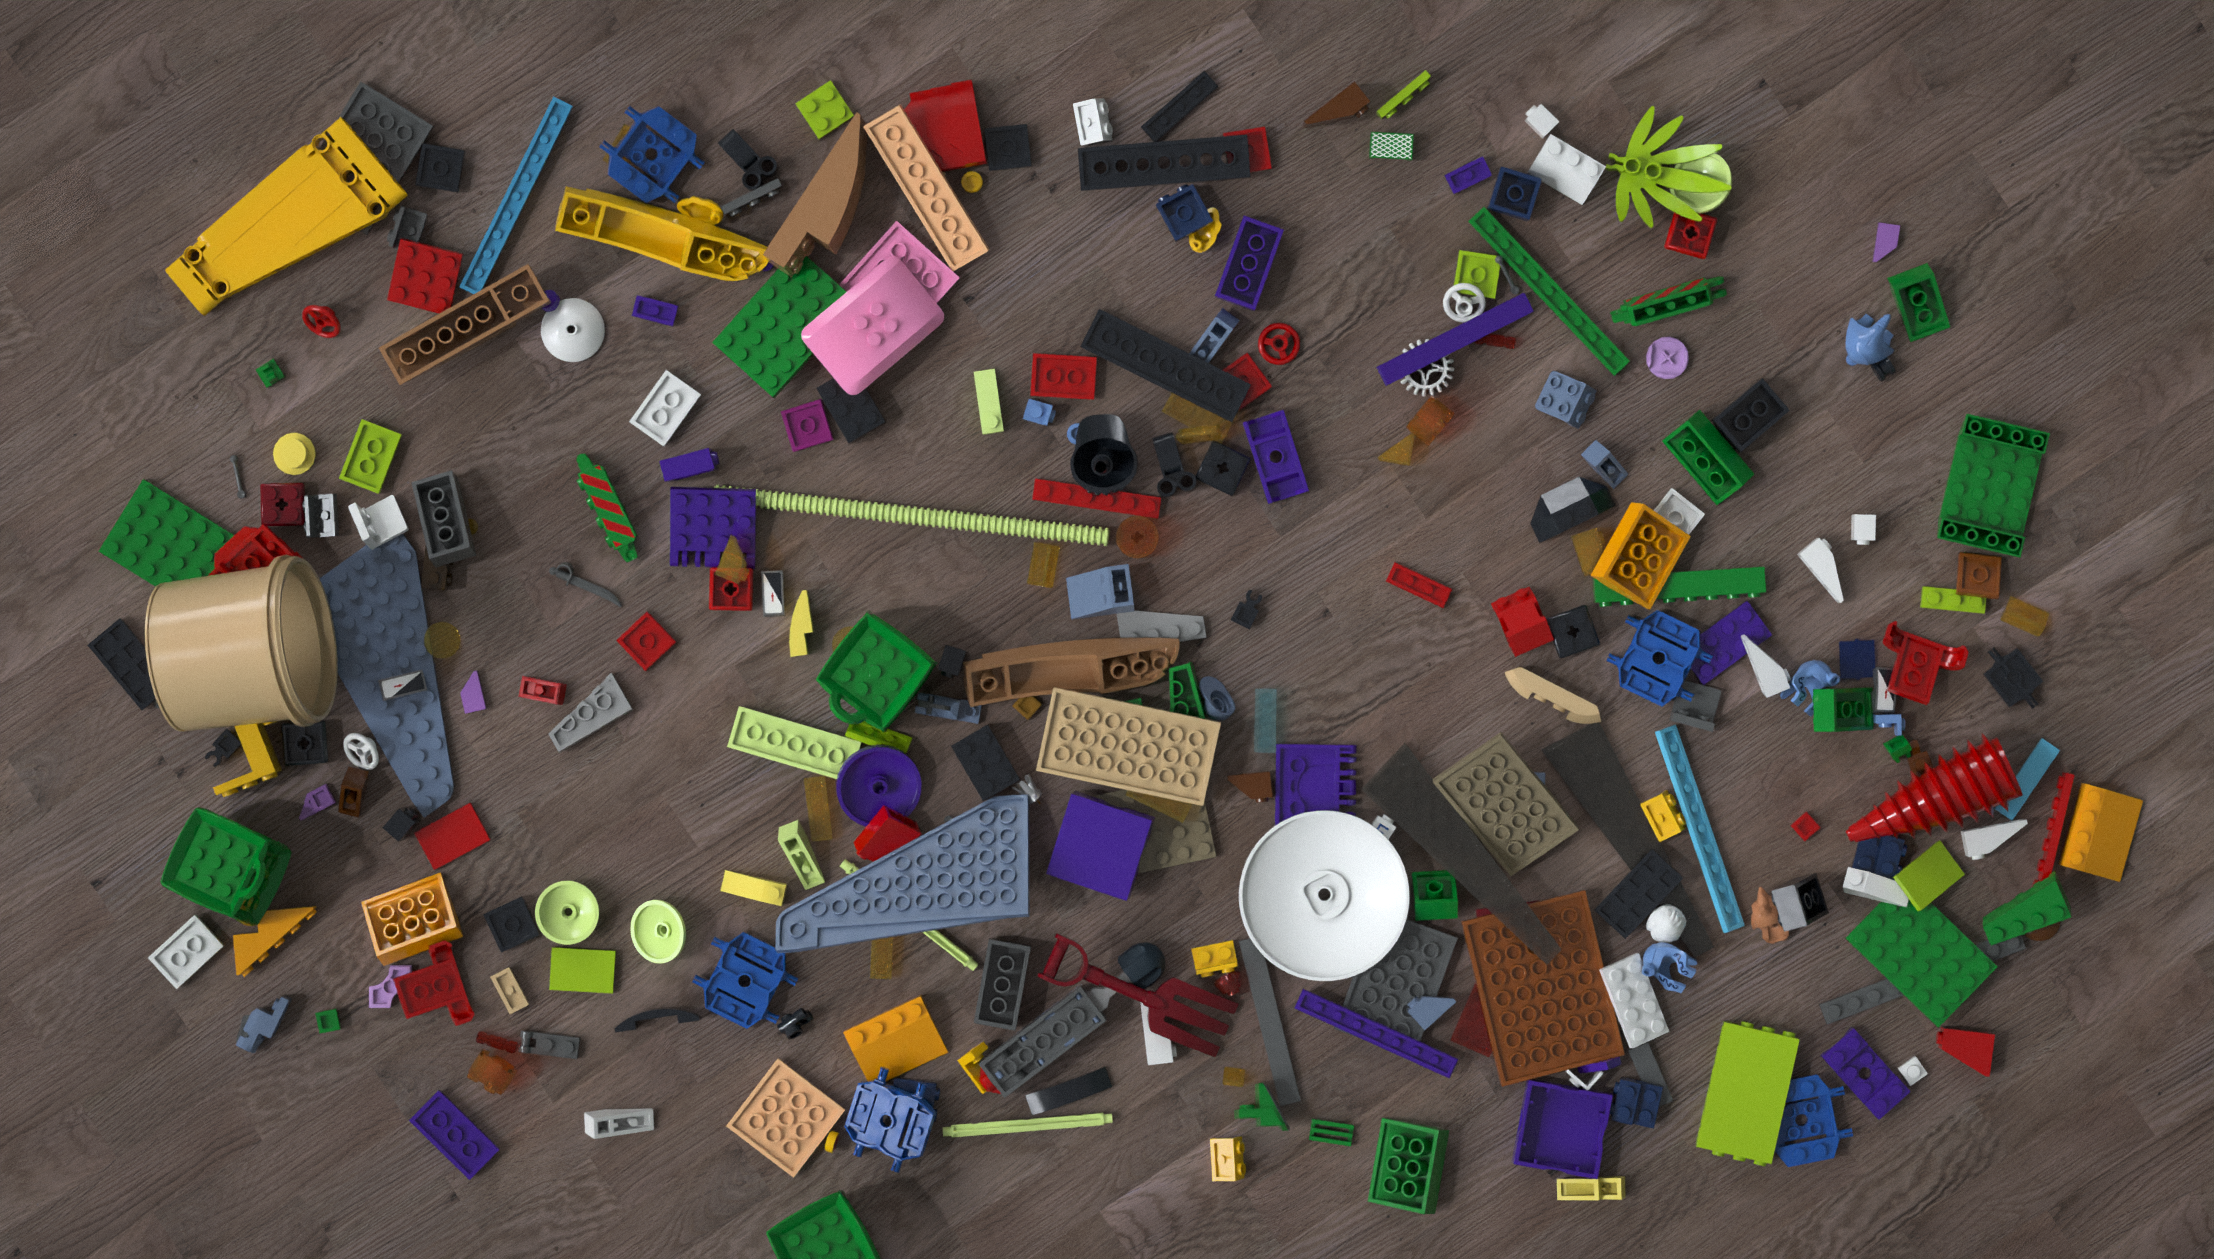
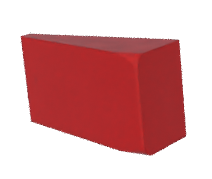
M522 676L518 697L563 705L567 685Z

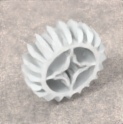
M1417 340V346L1421 345V341ZM1412 343L1409 344L1410 349L1415 348ZM1404 348L1402 351L1405 353L1408 350ZM1443 357L1441 358L1442 365L1429 364L1431 368L1436 369L1428 370L1427 374L1422 373L1420 369L1417 370L1421 375V385L1416 383L1410 375L1405 376L1401 384H1405L1408 381L1409 385L1406 390L1409 391L1412 386L1415 387L1414 395H1417L1419 389L1422 390L1421 394L1423 397L1426 396V390H1429L1430 395L1433 396V388H1436L1440 393L1442 392L1440 384L1445 387L1448 386L1444 379L1451 380L1453 378L1447 374V371H1454L1453 367H1448V364L1454 361L1453 359L1446 360ZM1442 372L1440 379L1436 383L1428 385L1430 373Z

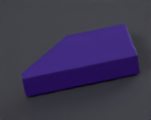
M1615 1057L1577 1068L1580 1074L1604 1071L1620 1066L1621 1060L1620 1057Z

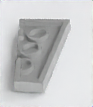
M1145 611L1117 614L1120 638L1179 639V642L1206 638L1203 616Z
M610 673L584 701L582 700L577 705V708L572 713L567 715L549 733L559 753L633 710L613 673Z

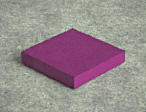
M821 399L780 411L793 452L834 440Z

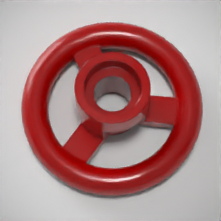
M309 305L304 308L302 319L313 333L324 338H334L340 333V322L331 308L318 305ZM308 314L315 319L317 326L310 321ZM332 326L334 330L331 332L323 331V327Z
M1273 323L1261 332L1258 339V349L1261 356L1267 362L1274 365H1284L1291 362L1297 356L1300 350V338L1296 330L1290 325ZM1275 329L1286 330L1283 335H1276L1272 339L1266 338L1268 333ZM1292 336L1294 347L1287 356L1285 353V349L1288 346L1287 339ZM1282 340L1283 346L1278 348L1275 342ZM1264 344L1271 345L1273 350L1279 352L1280 359L1271 357L1266 352Z

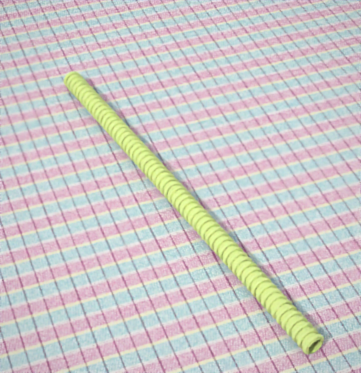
M716 484L714 488H726V486L723 485L722 487H719V485ZM756 489V508L757 506H760V508L767 507V509L773 507L774 510L780 508L781 511L783 509L790 511L791 509L793 512L800 510V513L806 511L808 514L810 512H813V514L818 512L820 515L826 513L827 516L833 514L835 517L836 515H839V517L845 515L846 518L853 516L854 519L856 517L863 519L864 517L866 520L872 518L873 521L879 519L881 522L882 520H886V522L891 520L892 523L899 521V524L906 522L905 524L912 523V525L918 523L919 526L925 524L926 527L932 525V527L936 525L939 528L945 526V529L952 527L953 530L955 528H958V530L963 528L965 531L972 529V532H975V530H978V532L985 531V533L991 531L992 534L998 532L999 535L1001 533L1008 535L1009 533L1011 536L1018 534V537L1024 535L1026 538L1028 536H1031V538L1036 536L1038 539L1044 537L1045 540L1051 538L1053 541L1054 539H1057V541L1063 539L1064 542L1071 540V543H1074V541H1077V543L1084 542V544L1090 542L1091 545L1097 543L1098 546L1100 544L1107 546L1110 530L1107 527L1105 529H1102V527L1097 529L1095 526L1089 528V525H1086V527H1082V525L1076 526V524L1070 526L1069 523L1062 525V522L1059 524L1053 522L1052 524L1049 521L1043 523L1042 520L1036 522L1034 519L1033 521H1029V519L1024 521L1023 518L1016 520V517H1013V519H1010V517L1003 518V516L997 518L996 515L990 517L989 514L987 516L980 514L979 516L977 513L970 515V512L963 514L962 511L960 513H957V511L952 513L950 510L944 512L943 509L937 511L935 508L934 510H930V508L925 510L924 507L917 509L916 506L914 508L907 506L906 508L904 505L897 507V504L891 506L889 503L887 505L881 503L879 505L878 502L871 504V501H868V503H864V501L858 502V500L852 502L851 499L845 501L844 498L838 500V498L831 499V497L825 499V496L818 498L817 495L815 497L808 495L807 497L805 494L798 496V493H795V495H792V493L785 494V492L779 494L778 491L772 493L771 490L769 492L762 490L761 492L759 489Z

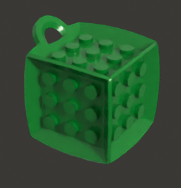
M867 610L866 614L837 646L817 678H815V681L830 694L829 707L839 720L848 724H859L865 721L884 733L887 732V728L915 697L935 665H938V662H935L903 633L872 614L871 610ZM841 698L858 711L856 713L846 712L841 707Z
M197 807L188 818L173 846L160 882L164 888L198 905L229 916L246 926H256L263 918L280 886L292 852L283 843L218 815L209 809Z
M839 1190L798 1210L765 1233L777 1259H880L871 1237L856 1211L845 1197L843 1190Z

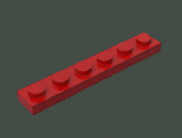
M1035 479L1032 500L1156 519L1159 516L1161 497L1121 491L1116 493L1110 492L1107 496L1101 493L1097 496L1094 492L1091 494L1087 493V490L1080 485Z
M2063 772L2062 776H2059L2057 779L2056 788L2059 790L2057 797L2054 796L2051 809H2054L2052 818L2049 817L2046 829L2049 832L2047 838H2044L2042 843L2043 858L2038 861L2037 871H2039L2038 879L2034 880L2033 885L2038 881L2046 879L2052 873L2075 776L2073 774Z

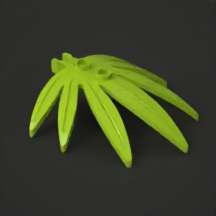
M1651 106L1631 137L1626 157H1618L1613 153H1609V159L1615 160L1618 164H1606L1605 170H1616L1621 173L1616 189L1618 219L1620 222L1625 220L1629 209V193H1631L1639 216L1649 228H1653L1652 213L1646 198L1641 192L1643 188L1652 198L1670 211L1685 218L1701 222L1702 217L1671 193L1656 186V184L1692 193L1731 191L1732 187L1701 174L1662 167L1661 165L1682 164L1705 158L1720 151L1722 144L1682 147L1651 156L1652 152L1664 145L1674 135L1683 121L1682 115L1673 119L1660 128L1643 145L1653 124L1655 108Z

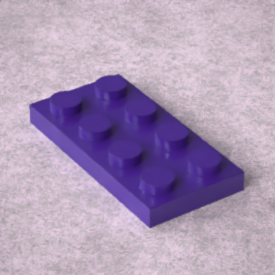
M1748 601L1742 603L1700 634L1702 651L1713 655L1712 659L1704 656L1711 660L1710 664L1696 658L1691 667V670L1702 685H1705L1747 654L1741 635L1745 634L1757 646L1772 636ZM1682 647L1681 649L1687 651L1688 648Z
M438 1090L409 1120L469 1180L500 1150L441 1090Z

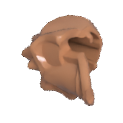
M1759 887L1757 900L1751 905L1753 911L1751 915L1752 929L1760 928L1762 930V938L1768 943L1775 944L1779 941H1785L1789 936V931L1784 932L1783 927L1780 926L1778 911L1772 902L1771 896L1762 887Z

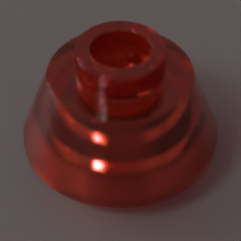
M1235 970L1215 980V987L1223 995L1228 994L1229 997L1240 992L1239 987L1242 986L1241 972Z

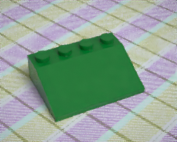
M1382 1118L1368 1202L1421 1214H1435L1450 1130Z

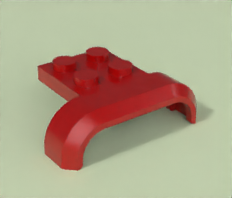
M1894 621L1888 624L1883 639V644L1888 649L1897 653L1887 691L1927 705L1931 698L1938 669H1963L1969 652L1964 645L1958 648L1947 647L1899 629L1897 627L1898 622Z
M443 940L428 946L433 965L392 978L406 1019L447 1006L455 1026L472 1021L475 1014L469 1004L452 953L451 943Z

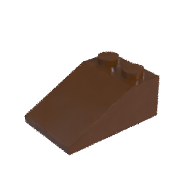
M1354 81L1307 118L1303 126L1309 128L1352 119L1354 116L1360 118L1368 111L1370 100Z

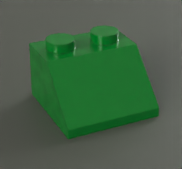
M1454 870L1412 872L1415 921L1458 918V898Z

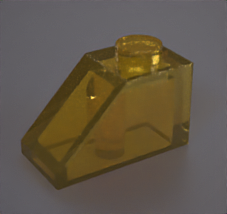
M1597 528L1571 536L1583 576L1590 575L1603 549L1602 543H1605L1602 531H1597Z
M730 535L715 575L740 584L741 580L746 581L750 570L746 569L748 563L737 537Z

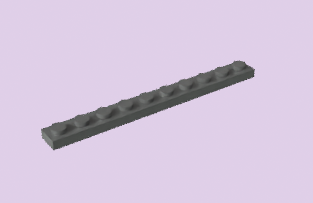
M2021 935L1992 946L1988 939L1975 944L1991 961L2026 949ZM1883 979L1820 1003L1819 1006L1828 1025L1901 997L1903 994L1887 979Z

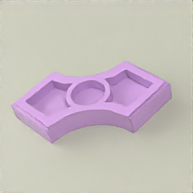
M390 965L389 974L386 979L378 985L369 986V1008H391L392 1000L397 994L392 978L412 972V965Z

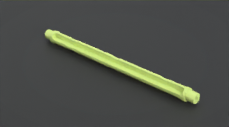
M846 859L840 865L846 871L845 873L849 875L859 870L854 863H850ZM939 931L923 932L960 961L964 967L967 966L974 971L978 966V963L972 959V956L965 953Z
M1093 1113L975 1124H956L950 1127H943V1137L1100 1126L1106 1123H1113L1112 1113Z

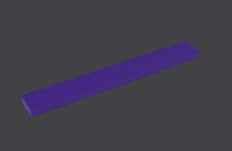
M1522 293L1376 368L1385 386L1534 311L1525 293Z
M1302 989L1294 1007L1301 1012L1449 1079L1458 1061V1058L1305 989Z

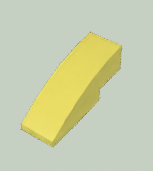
M808 590L801 592L793 612L789 640L790 657L808 654L805 633L814 632Z
M1625 1176L1598 1177V1179L1587 1177L1557 1179V1200H1622L1626 1198Z

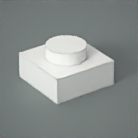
M1916 1056L1898 1067V1070L1910 1086L1928 1074Z

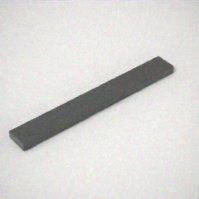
M1250 938L1240 940L1239 944L1279 1104L1283 1106L1299 1102L1301 1100L1265 957Z

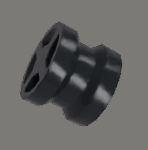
M1887 357L1877 363L1870 364L1874 374L1881 382L1886 380V376L1896 373L1894 366Z

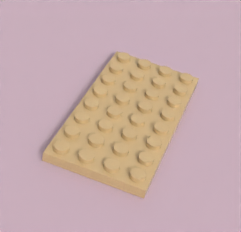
M1053 687L1036 771L1203 806L1221 722Z

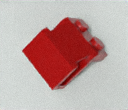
M1530 586L1519 589L1515 593L1501 597L1491 603L1508 645L1515 657L1554 640L1547 620L1543 616Z

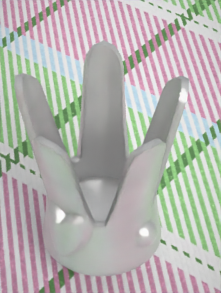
M1030 774L1025 775L1027 784L1024 781H1020V783H1015L1017 788L1012 787L1020 794H1028L1029 804L1035 800L1041 804L1038 798L1042 793L1036 788Z

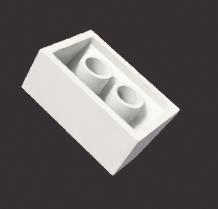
M1550 134L1527 173L1541 178L1543 183L1583 205L1606 166Z

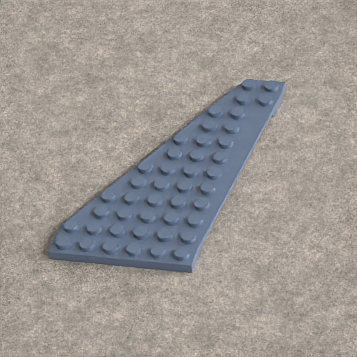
M401 534L373 550L365 545L321 577L320 581L327 596L334 624L337 646V673L410 799L425 818L452 797L454 780L423 589L421 588L422 583L417 552L405 535ZM423 670L427 686L426 691L383 701L378 680Z
M1028 794L994 796L785 909L776 921L775 951L777 953L801 952L1006 918L1030 917Z

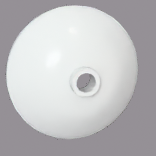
M569 298L561 300L558 307L551 312H546L542 320L541 336L545 347L552 355L563 361L579 362L590 358L598 351L604 340L605 325L601 314L592 304L581 299ZM573 325L575 327L574 333L568 332L569 326Z

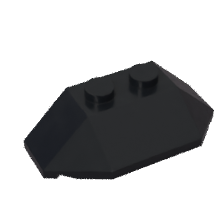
M1577 477L1540 495L1530 525L1539 543L1616 505L1607 486Z

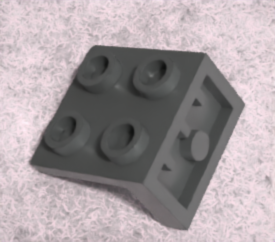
M1685 681L1682 686L1683 689L1695 695L1691 697L1685 694L1692 698L1691 702L1680 696L1676 697L1669 720L1713 732L1715 726L1713 720L1721 690Z

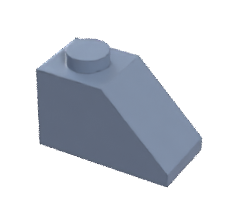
M1597 440L1581 454L1586 462L1613 489L1628 475L1611 452Z
M1416 996L1407 1004L1409 1006L1407 1011L1426 1030L1456 1001L1453 997L1421 996L1418 998Z

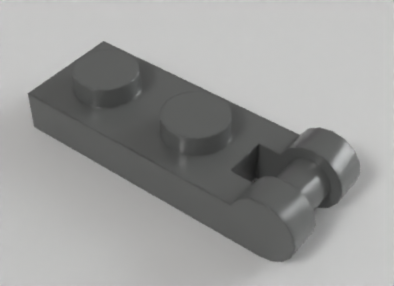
M521 1030L520 1037H522V1042L519 1045L518 1052L578 1059L580 1037ZM530 1039H537L536 1047L530 1046Z

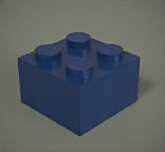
M1501 166L1487 209L1528 222L1542 179Z

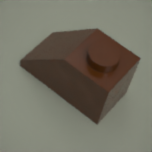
M348 766L341 784L339 813L359 818L368 785L369 771Z
M1270 771L1227 775L1229 782L1250 799H1255L1256 803L1268 802V797H1272Z

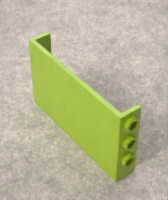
M1723 1021L1696 1147L1712 1150L1713 1155L1724 1157L1725 1154L1733 1155L1735 1160L1745 1162L1747 1158L1754 1160L1753 1164L1766 1166L1767 1163L1772 1164L1800 1039L1795 1037L1796 1033L1783 1031V1034L1775 1033V1029L1762 1026L1761 1030L1753 1028L1754 1024L1741 1021L1740 1025Z

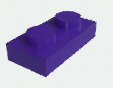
M1482 156L1444 176L1454 195L1491 177L1492 174Z
M637 295L632 316L674 327L679 306Z

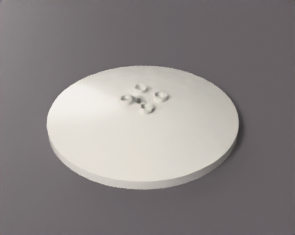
M1329 810L1301 813L1280 822L1270 829L1257 842L1248 856L1239 886L1241 917L1245 929L1256 948L1265 958L1281 970L1300 978L1315 981H1334L1349 978L1366 971L1379 962L1397 942L1406 922L1410 900L1409 883L1404 864L1388 838L1373 825L1361 818ZM1326 888L1330 891L1331 896L1328 900H1321L1319 898L1318 892L1321 889Z

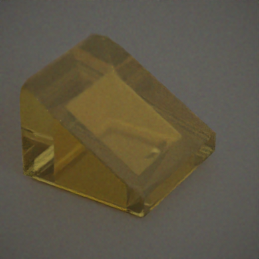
M1225 1067L1222 1084L1244 1087L1245 1070Z

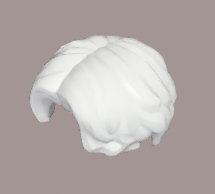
M1665 904L1654 908L1647 920L1646 929L1651 931V936L1655 941L1673 942L1679 939L1687 921L1680 909L1671 904Z

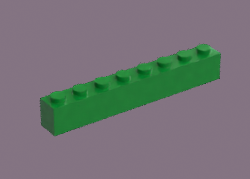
M1765 567L1671 572L1656 599H1663V603L1676 602V598L1684 597V602L1697 601V596H1705L1706 600H1717L1718 595H1727V599L1740 598L1739 594L1748 593V598L1761 597V593L1766 592ZM1592 577L1594 603H1599V607L1612 606V602L1620 601L1621 605H1633L1632 600Z

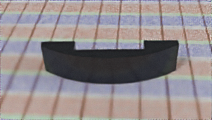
M655 1008L642 1011L627 1018L614 1029L615 1033L636 1030L638 1028L637 1021L675 1015H677L678 1024L699 1021L701 1015L682 1008Z
M1102 1067L1057 1085L1026 1094L1025 1096L1032 1115L1111 1088L1112 1084L1106 1068Z

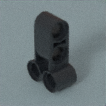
M734 129L718 142L723 150L745 172L742 177V183L749 191L762 186L763 176L772 177L778 172V163L771 156L760 158ZM767 161H771L774 164L770 172L763 171V164ZM753 175L757 176L758 183L755 186H749L747 179Z
M1173 432L1153 437V444L1163 475V479L1157 484L1159 495L1165 498L1171 497L1177 487L1185 492L1193 490L1196 486V477L1191 472H1184ZM1184 476L1191 477L1193 480L1192 486L1188 488L1183 487L1181 479ZM1162 483H1171L1173 486L1172 491L1167 494L1163 493L1160 489Z

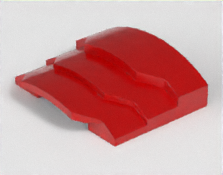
M972 80L955 82L947 86L910 93L911 102L904 110L942 172L987 164Z
M265 523L259 528L244 526L215 553V569L208 576L267 567L277 556L281 555L303 557L297 551L294 552L281 538H278Z

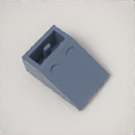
M1129 564L1105 567L1066 578L1071 620L1135 611Z

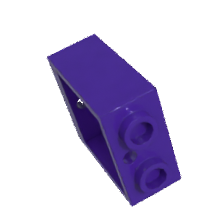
M711 448L659 461L664 481L668 483L717 470L716 465L720 464L717 452H713Z

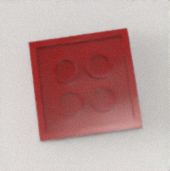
M401 238L387 300L439 314L449 309L453 304L463 253Z

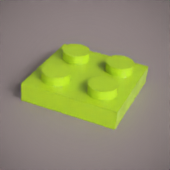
M831 80L795 103L819 140L854 117Z
M1459 250L1454 285L1460 283L1475 285L1482 291L1485 298L1495 299L1500 265L1495 262L1496 256ZM1463 289L1457 291L1459 294L1477 296L1470 290Z

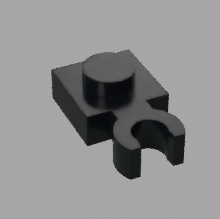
M1252 590L1246 593V603L1239 602L1231 618V621L1249 630L1259 612L1254 606L1262 600V595H1259L1257 600H1251L1250 594Z
M228 728L225 729L212 744L216 748L215 751L208 752L205 755V759L207 760L214 755L217 761L213 766H219L223 755L229 759L242 745L240 739Z

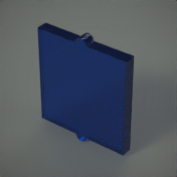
M1855 639L1854 641H1839L1840 679L1856 678V680H1860V678L1873 677V669L1875 668L1874 640L1859 641Z

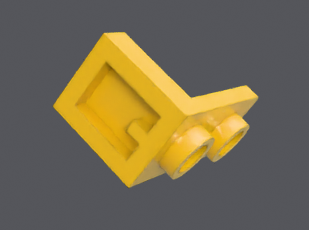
M984 1041L957 1060L982 1094L987 1092L979 1081L981 1068L979 1062L984 1057L982 1053L988 1049Z

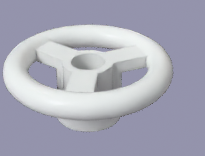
M1460 283L1452 286L1446 292L1443 299V307L1446 314L1451 319L1462 323L1482 314L1486 305L1482 291L1469 283ZM1463 289L1470 290L1477 296L1471 298L1462 297L1457 291ZM1451 296L1456 300L1455 309L1458 315L1450 308L1449 301ZM1479 303L1477 311L1469 315L1472 312L1473 304Z
M351 733L344 739V750L349 760L360 769H374L379 762L375 742L371 738L359 733ZM357 739L360 740V742L358 744H355L351 742V740ZM351 750L356 752L361 761L354 756ZM372 754V762L369 764L367 757Z

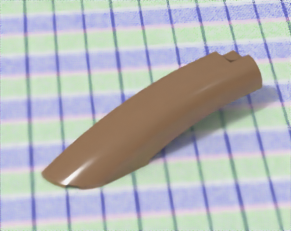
M1086 639L1025 646L982 654V659L963 662V681L970 707L1010 699L1052 694L1053 687L1081 693L1100 692V694L1148 685L1164 676L1169 666L1174 664L1179 652V639Z

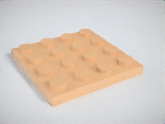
M778 1058L726 1127L794 1178L846 1109Z

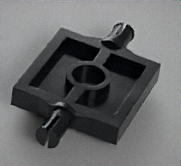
M1995 646L1992 647L1988 653L1995 662L1991 668L1983 673L1984 677L2009 708L2024 699L2031 709L2035 708L2039 703L2032 696V693L2043 680L2018 648H2015L2007 655L2001 656Z

